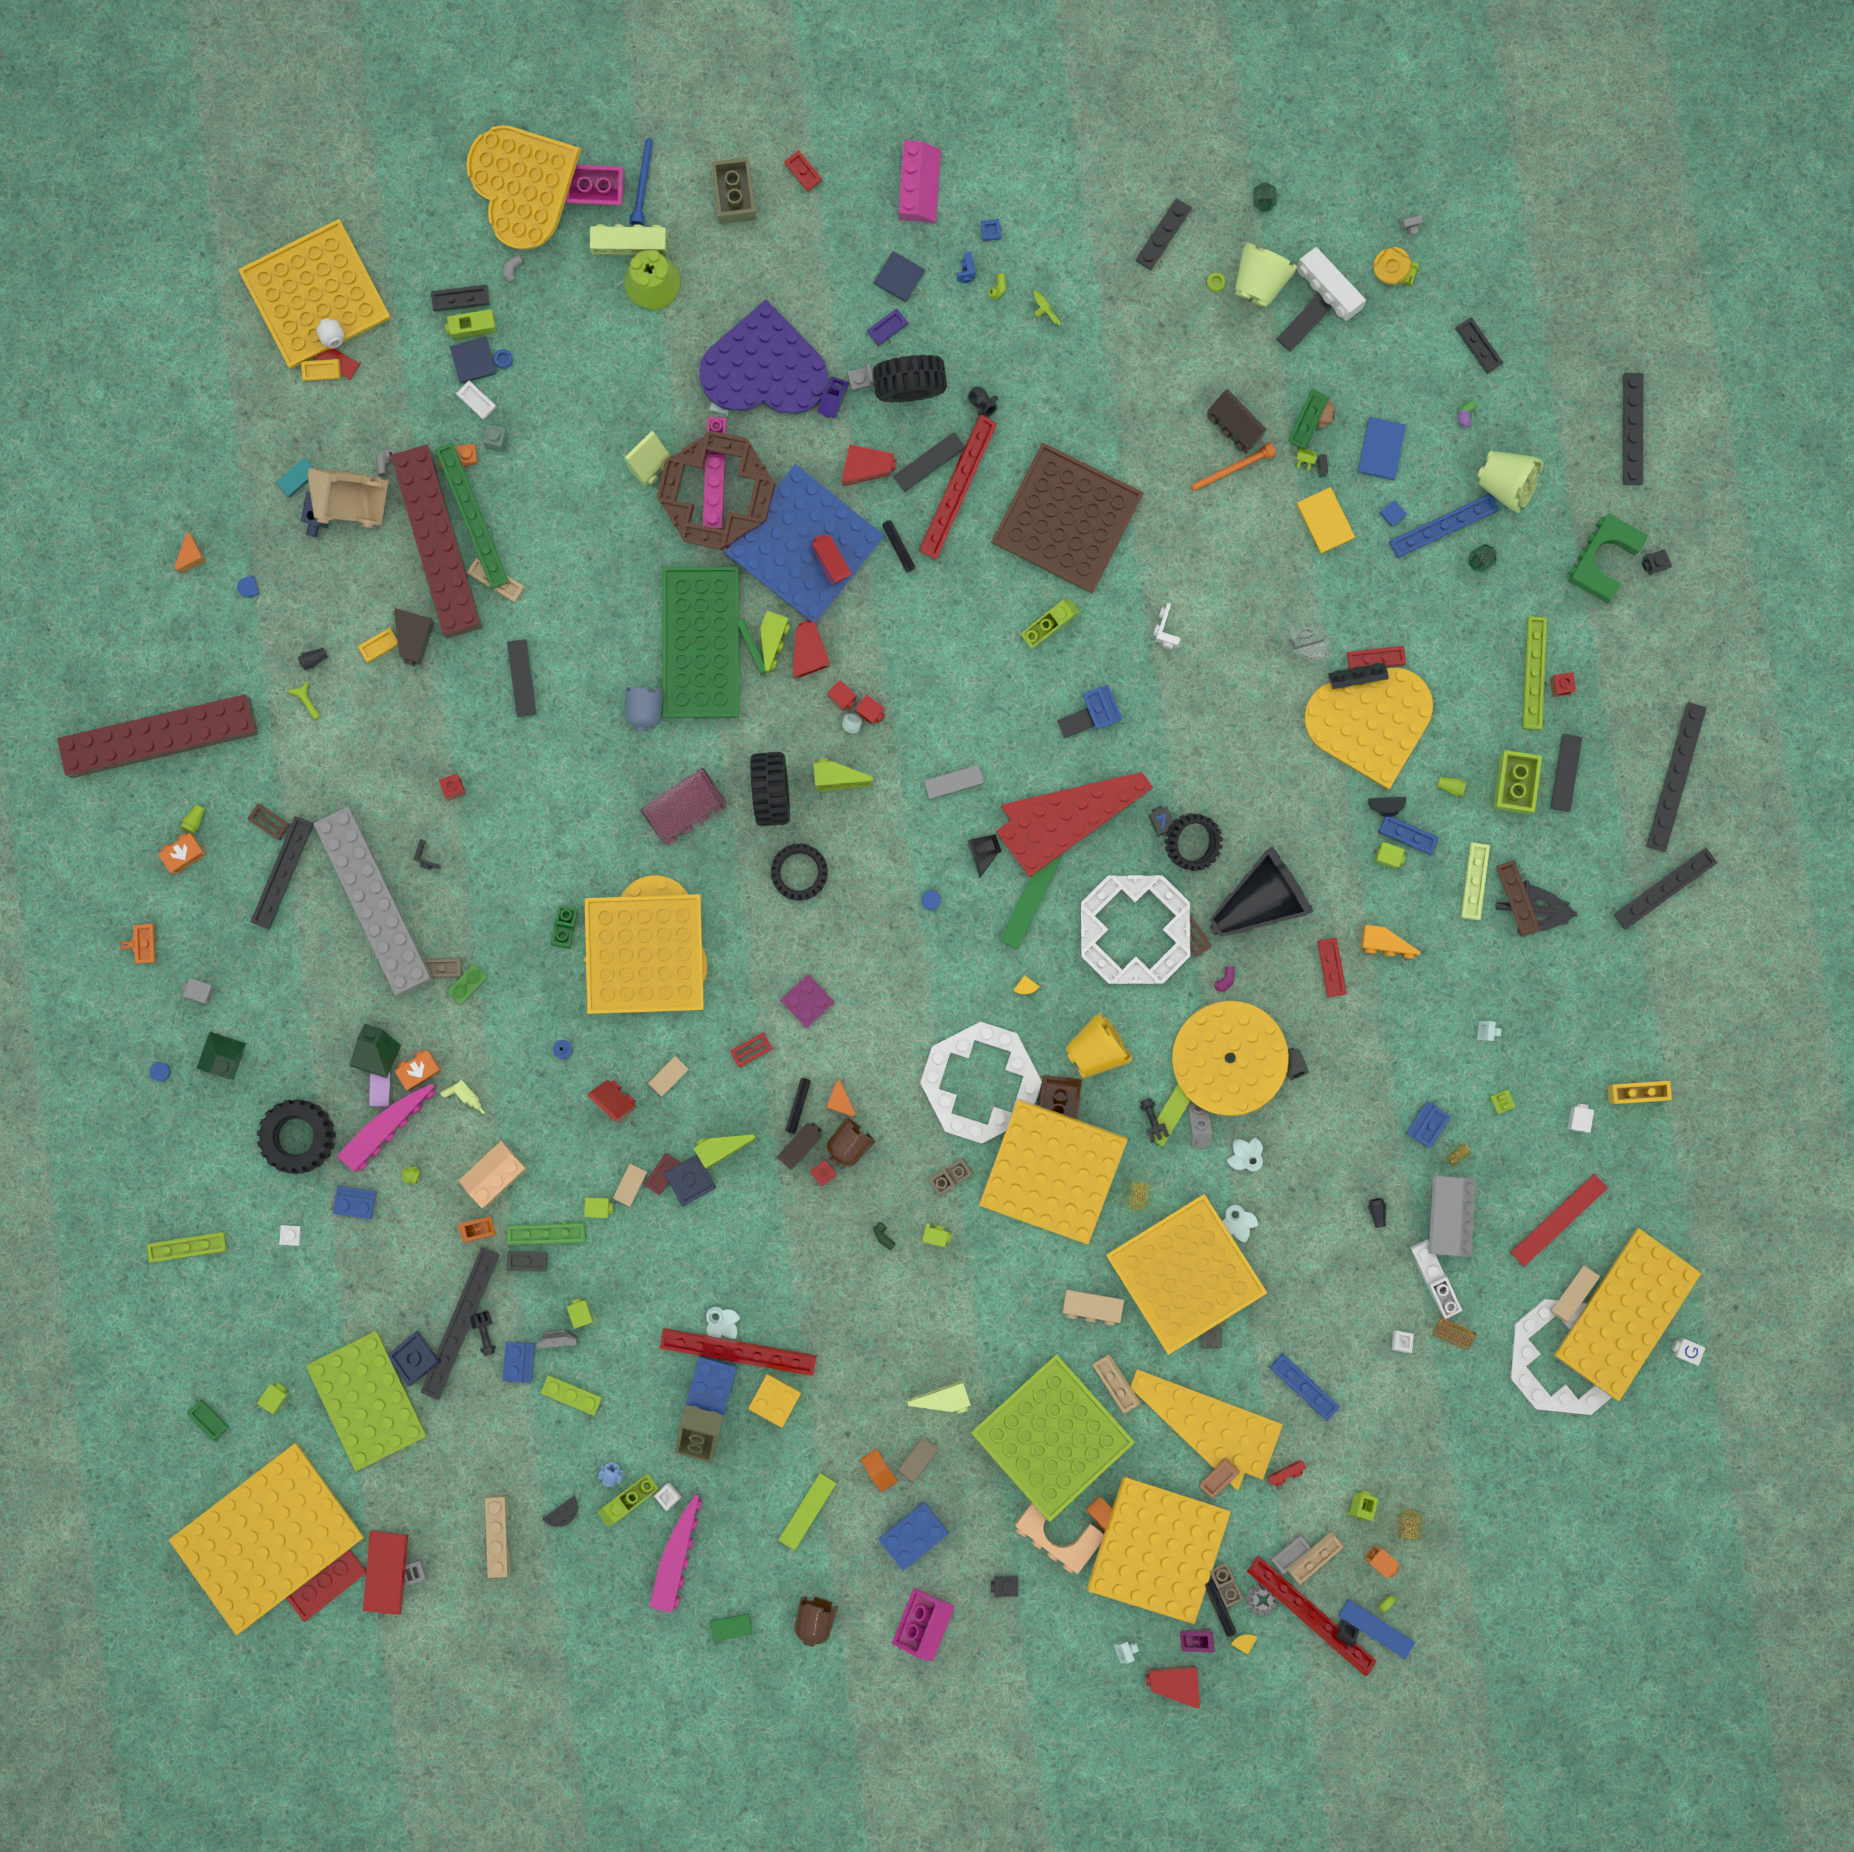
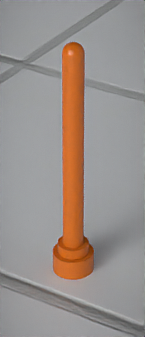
M1271 442L1266 443L1259 452L1193 483L1191 488L1196 491L1262 458L1270 459L1276 456V451Z

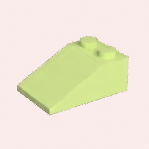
M651 431L625 457L629 471L647 487L649 484L653 485L658 480V475L663 471L665 460L671 457V455L656 434Z
M963 1381L907 1400L908 1406L949 1412L956 1411L957 1414L967 1411V1407L971 1406Z

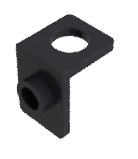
M420 839L413 860L421 863L420 867L431 870L432 867L441 869V866L420 859L426 841Z

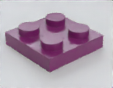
M809 974L780 1000L806 1029L835 1003Z

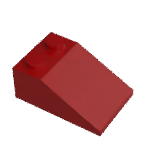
M606 1080L589 1092L587 1096L615 1122L622 1123L637 1107L634 1104L636 1100L628 1093L624 1095L620 1091L622 1087L615 1080L612 1082Z

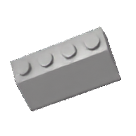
M1433 1176L1429 1254L1472 1256L1476 1179Z

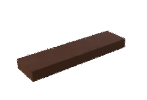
M1515 860L1496 866L1521 936L1525 937L1540 932L1539 924Z

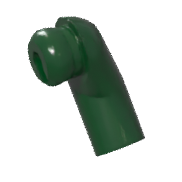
M878 1222L876 1227L874 1226L873 1232L879 1243L888 1250H892L896 1243L883 1233L887 1227Z

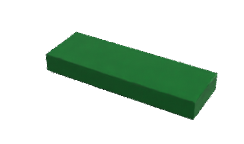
M1311 389L1288 442L1302 449L1307 448L1330 398L1329 396Z
M743 619L736 621L760 676L767 674L764 661Z

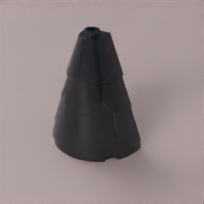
M1272 846L1263 853L1235 890L1228 894L1211 917L1210 922L1212 925L1210 928L1215 936L1224 937L1253 931L1257 927L1307 916L1314 910L1311 904L1308 903V899L1296 879Z

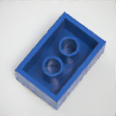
M700 1356L686 1405L697 1406L702 1410L716 1411L724 1415L738 1366Z
M923 1501L882 1534L878 1540L901 1570L904 1571L946 1537L949 1531L927 1503Z

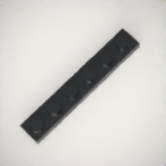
M1624 373L1623 485H1642L1643 373Z
M294 816L250 921L251 923L270 930L314 825L312 822Z
M1707 847L1702 849L1613 915L1624 930L1628 929L1718 862Z

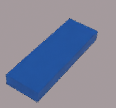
M1391 816L1384 817L1378 831L1382 835L1428 855H1432L1439 839L1435 835Z

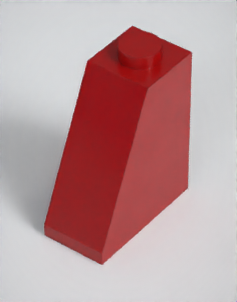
M849 444L842 485L848 486L890 476L891 471H895L897 460L894 459V453Z
M822 534L813 539L814 542L811 544V547L830 586L852 575L830 535L825 537Z
M807 620L801 622L799 627H796L793 664L794 679L830 667L829 659L814 621L810 622Z
M1195 1665L1148 1669L1149 1674H1145L1146 1686H1150L1151 1692L1196 1709L1200 1708L1198 1673Z

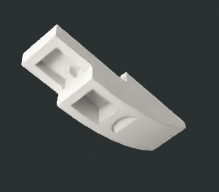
M1427 1239L1411 1247L1410 1249L1417 1262L1416 1265L1444 1319L1461 1312L1460 1304L1447 1276H1445L1436 1254H1429V1240Z

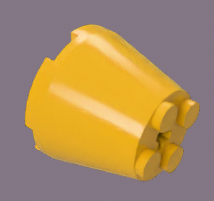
M1102 1012L1096 1014L1065 1048L1068 1052L1069 1060L1072 1064H1077L1078 1071L1083 1079L1126 1065L1133 1060L1129 1050L1124 1048L1125 1045L1119 1033L1106 1016L1103 1018Z

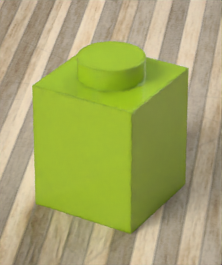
M1382 842L1374 862L1397 869L1405 861L1406 855H1403L1405 849Z
M585 1198L584 1217L609 1218L610 1214H613L614 1204L610 1203L609 1198Z
M581 1298L570 1301L571 1305L567 1306V1310L574 1329L594 1322L587 1300L582 1301Z
M279 1382L277 1384L271 1383L257 1404L271 1414H276L290 1395L286 1391L288 1388Z

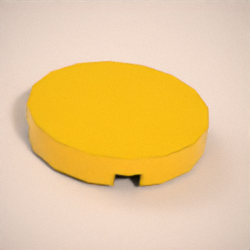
M1399 247L1386 248L1376 256L1374 272L1382 283L1396 285L1408 277L1412 262L1409 255Z

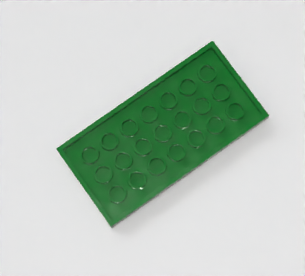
M739 566L663 567V718H739V627L736 622L739 621Z

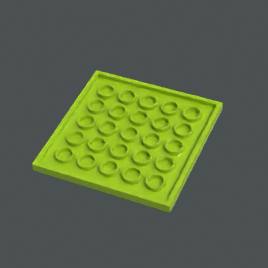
M1057 1354L970 1433L1048 1522L1052 1521L1135 1443Z

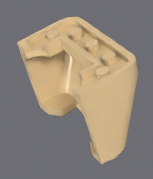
M309 467L310 495L314 517L318 518L317 522L329 524V520L340 519L362 522V526L373 528V525H382L389 480L362 473Z

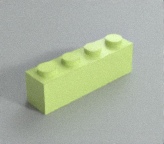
M597 224L590 226L591 254L637 255L642 251L656 250L662 255H667L666 227L661 225H652L651 227L633 225V227H625L624 225L617 224L614 227H606V225Z

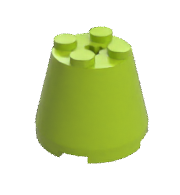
M646 250L632 258L625 272L624 286L629 299L635 305L649 310H659L667 307L675 300L681 286V279L676 265L669 258L658 253L656 250Z

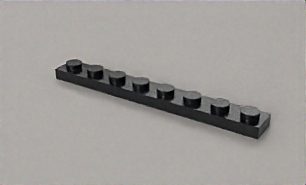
M1690 702L1686 704L1646 847L1661 852H1666L1707 707Z
M481 1247L436 1356L440 1363L429 1371L420 1393L437 1400L440 1399L470 1328V1316L474 1315L477 1311L500 1254Z

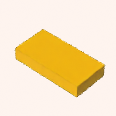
M339 359L301 362L302 381L341 379Z
M388 628L357 647L368 664L397 647L398 640L392 629Z

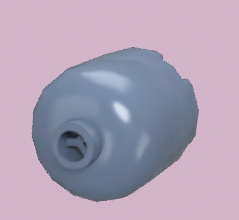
M626 687L625 720L627 723L636 726V730L647 731L648 727L658 725L661 719L664 690Z

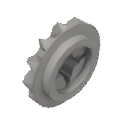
M1261 1584L1254 1585L1247 1594L1248 1607L1257 1615H1268L1274 1612L1278 1605V1599ZM1257 1593L1263 1597L1267 1596L1268 1606L1263 1603L1258 1604L1259 1598L1256 1595Z

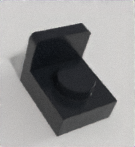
M1665 549L1653 554L1649 553L1642 558L1643 569L1646 572L1648 571L1649 576L1672 567Z
M994 1576V1581H991L990 1584L991 1593H994L995 1598H999V1596L1018 1597V1576Z

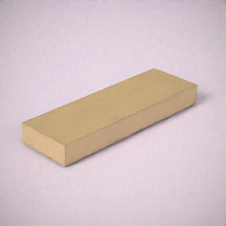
M476 557L466 573L491 588L480 560ZM507 576L509 583L493 590L516 603L525 586Z
M1583 1266L1551 1310V1313L1568 1323L1600 1276L1586 1266Z
M1110 1354L1092 1364L1123 1414L1141 1404Z
M1330 1532L1287 1570L1297 1583L1301 1585L1344 1546Z

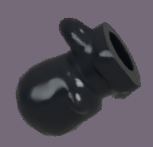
M978 386L970 390L968 400L979 409L978 416L989 417L997 410V395L989 398L986 390Z

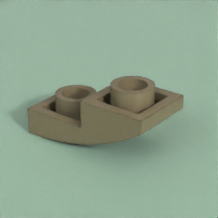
M961 1158L929 1179V1181L940 1196L974 1173L965 1159Z
M922 1438L901 1465L898 1472L911 1483H914L938 1452V1449Z
M1227 1563L1210 1571L1226 1608L1244 1601Z

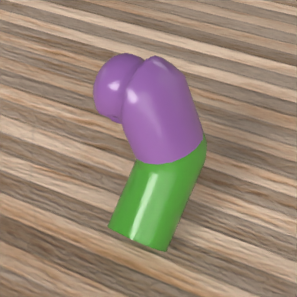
M1470 400L1458 411V422L1464 428L1471 425L1470 412L1477 407L1473 400Z

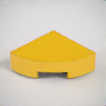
M1024 975L1013 991L1017 994H1031L1040 986Z
M1243 1634L1235 1637L1230 1644L1248 1654L1257 1636Z

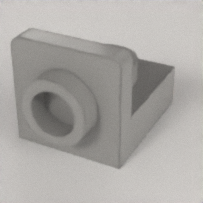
M866 364L865 368L848 371L852 391L874 386L873 369L870 368V364Z

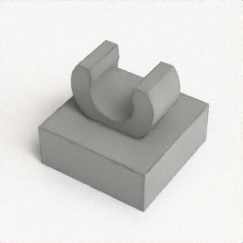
M1422 215L1399 219L1400 226L1407 227L1409 235L1419 233L1417 224L1423 223Z

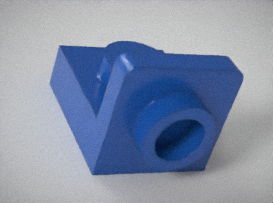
M972 251L965 252L964 259L961 260L964 272L956 273L957 282L969 283L973 281L972 279H976Z

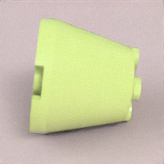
M1246 243L1242 250L1235 295L1243 299L1251 298L1253 304L1266 307L1293 276L1297 265H1289L1290 261L1267 249H1257L1254 244Z
M1491 450L1487 456L1485 467L1482 466L1479 470L1478 477L1481 478L1479 485L1510 510L1519 513V508H1525L1538 485L1536 483L1538 480L1537 474L1543 470V460L1534 456L1494 452Z

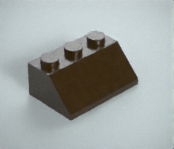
M1228 389L1221 394L1207 412L1209 421L1213 425L1217 424L1222 429L1221 433L1226 438H1231L1235 442L1234 446L1240 452L1243 451L1245 454L1262 440L1267 430Z

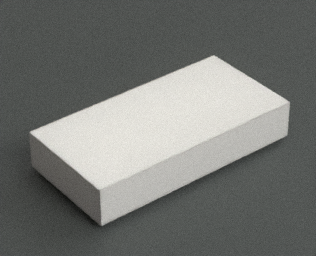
M470 381L456 393L483 420L497 408Z

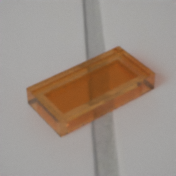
M1440 1318L1432 1332V1336L1469 1350L1476 1338V1332Z

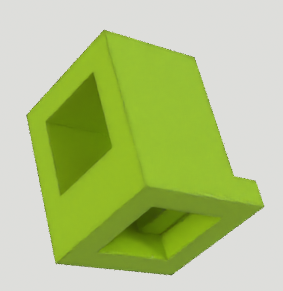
M926 1223L922 1242L945 1247L946 1244H950L952 1233L946 1232L945 1227L938 1225L930 1228V1224Z
M1361 1490L1360 1493L1354 1492L1351 1509L1347 1515L1364 1521H1373L1379 1498L1373 1497L1371 1492Z

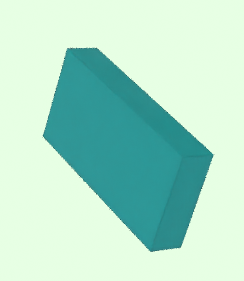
M305 458L276 482L289 498L308 482V469L312 466Z

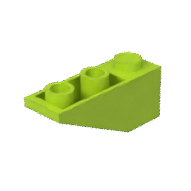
M1070 598L1063 599L1023 631L1021 636L1029 647L1033 649L1071 622L1081 612Z
M766 611L760 628L764 665L767 674H770L771 670H775L778 662L775 658L778 652H782L784 646L782 639L784 635H788L791 627L788 624L789 619L787 617L770 611Z
M647 1473L599 1509L597 1513L606 1526L610 1527L659 1490V1488Z

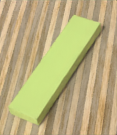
M1470 843L1460 918L1481 920L1490 845Z

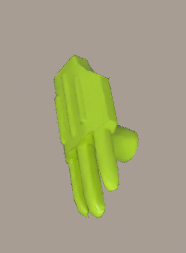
M1035 290L1033 292L1035 301L1040 306L1034 312L1035 315L1039 318L1046 312L1053 322L1060 326L1061 323L1053 313L1050 304L1038 290Z

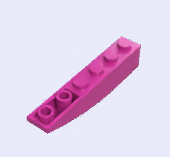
M707 417V433L715 431L726 434L727 419ZM708 451L705 461L703 526L723 530L726 455Z
M430 1084L392 1104L363 1127L337 1157L353 1172L363 1171L369 1163L367 1161L371 1156L376 1157L382 1151L381 1146L385 1142L389 1143L396 1136L394 1132L399 1127L402 1129L409 1122L407 1118L412 1113L415 1115L423 1107L421 1104L424 1100H430L436 1092L434 1090L437 1086Z
M696 1493L681 1515L665 1547L649 1608L672 1613L674 1608L679 1606L680 1596H677L678 1589L683 1588L685 1577H682L683 1569H687L689 1562L686 1554L688 1549H692L694 1538H690L692 1530L696 1531L698 1519L695 1518L696 1511L701 1510L703 1501L699 1499L700 1494Z

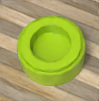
M1217 272L1210 274L1206 282L1207 288L1212 292L1222 291L1226 284L1225 277Z
M1389 1594L1378 1605V1609L1382 1613L1386 1612L1397 1599L1392 1594Z

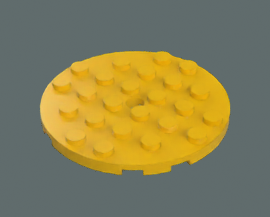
M1217 1002L1198 1010L1181 1027L1173 1046V1070L1181 1090L1191 1102L1203 1110L1216 1115L1241 1116L1262 1108L1275 1097L1283 1085L1288 1071V1047L1280 1027L1266 1012L1244 1002ZM1228 1053H1232L1236 1056V1060L1231 1064L1227 1063L1225 1056Z

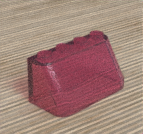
M701 768L645 805L640 811L662 844L670 846L678 840L677 837L682 833L684 835L690 833L694 829L692 826L698 822L703 824L710 818V814L713 812L717 814L725 809L727 802L705 768Z

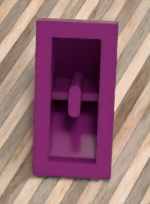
M1210 1628L1180 1631L1182 1651L1215 1652L1213 1632Z

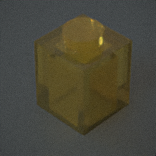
M1130 1182L1127 1205H1131V1209L1142 1211L1143 1207H1148L1150 1184Z
M1405 1510V1513H1399L1398 1537L1420 1540L1422 1516L1417 1514V1511Z

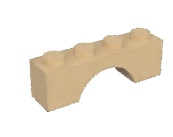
M508 1495L487 1496L485 1498L488 1578L508 1577L510 1575V1554L507 1544Z

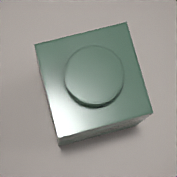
M487 424L483 444L485 448L504 452L509 434L505 428Z

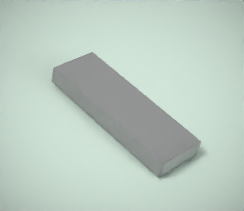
M976 765L925 780L924 784L930 800L984 784L980 767Z

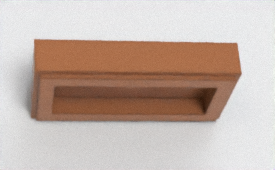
M1225 1458L1198 1486L1213 1499L1240 1471Z

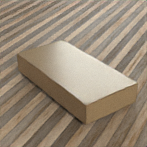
M674 1056L648 1084L663 1097L689 1069Z
M629 1164L613 1199L631 1207L647 1171Z

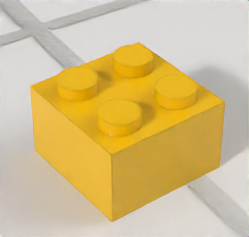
M767 1373L748 1409L782 1428L802 1391Z

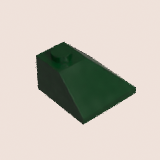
M364 1023L357 1038L350 1067L387 1078L401 1045L383 1029Z
M209 1032L197 1069L234 1080L246 1043Z

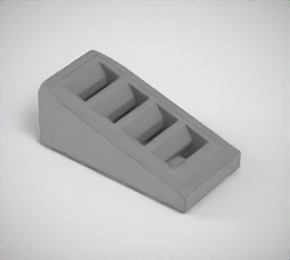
M422 1559L406 1564L404 1587L428 1578ZM415 1566H416V1569H417V1572H418V1575H419V1577H417V1578L415 1577V1573H414V1570H413V1567H415ZM406 1569H409L411 1580L408 1579Z

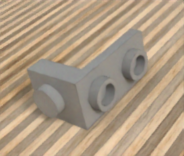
M1191 1102L1188 1104L1192 1130L1191 1146L1192 1148L1211 1146L1212 1129L1209 1112Z

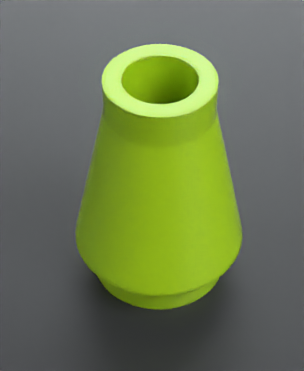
M1440 776L1437 787L1456 797H1463L1467 782L1463 781V779Z
M195 804L181 821L180 828L192 834L198 831L205 809Z

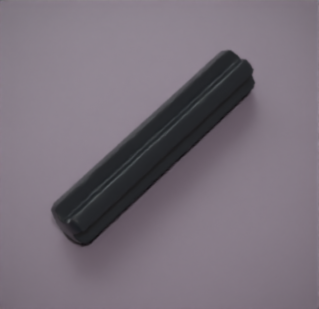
M891 520L884 522L882 526L907 573L913 571L915 565Z
M801 1078L785 1129L786 1132L791 1134L796 1133L811 1080L807 1078Z
M1210 1580L1205 1584V1588L1226 1635L1231 1637L1237 1631L1215 1582Z

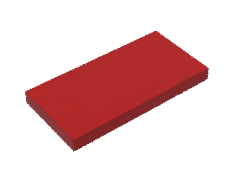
M370 1531L363 1611L401 1615L409 1534Z
M350 1549L286 1599L305 1622L366 1573V1569Z

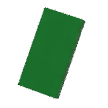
M202 1399L187 1413L213 1441H216L229 1428Z
M749 1614L710 1621L713 1641L752 1634Z

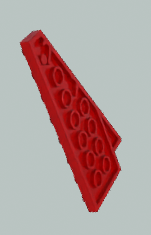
M1139 772L1001 805V808L1010 821L999 828L996 833L1030 878L1153 789V786L1145 775Z

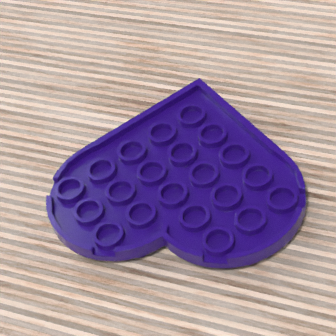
M764 300L706 351L700 363L699 380L706 397L722 409L728 411L741 410L742 412L756 408L764 403L767 407L778 413L800 414L809 411L820 402L822 393L828 384V371L820 354L767 300Z

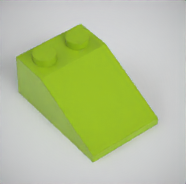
M819 759L817 763H813L816 791L873 786L872 776L829 761V759Z
M756 1135L709 1139L704 1137L696 1142L697 1146L693 1149L704 1167L708 1169L753 1142L757 1137Z

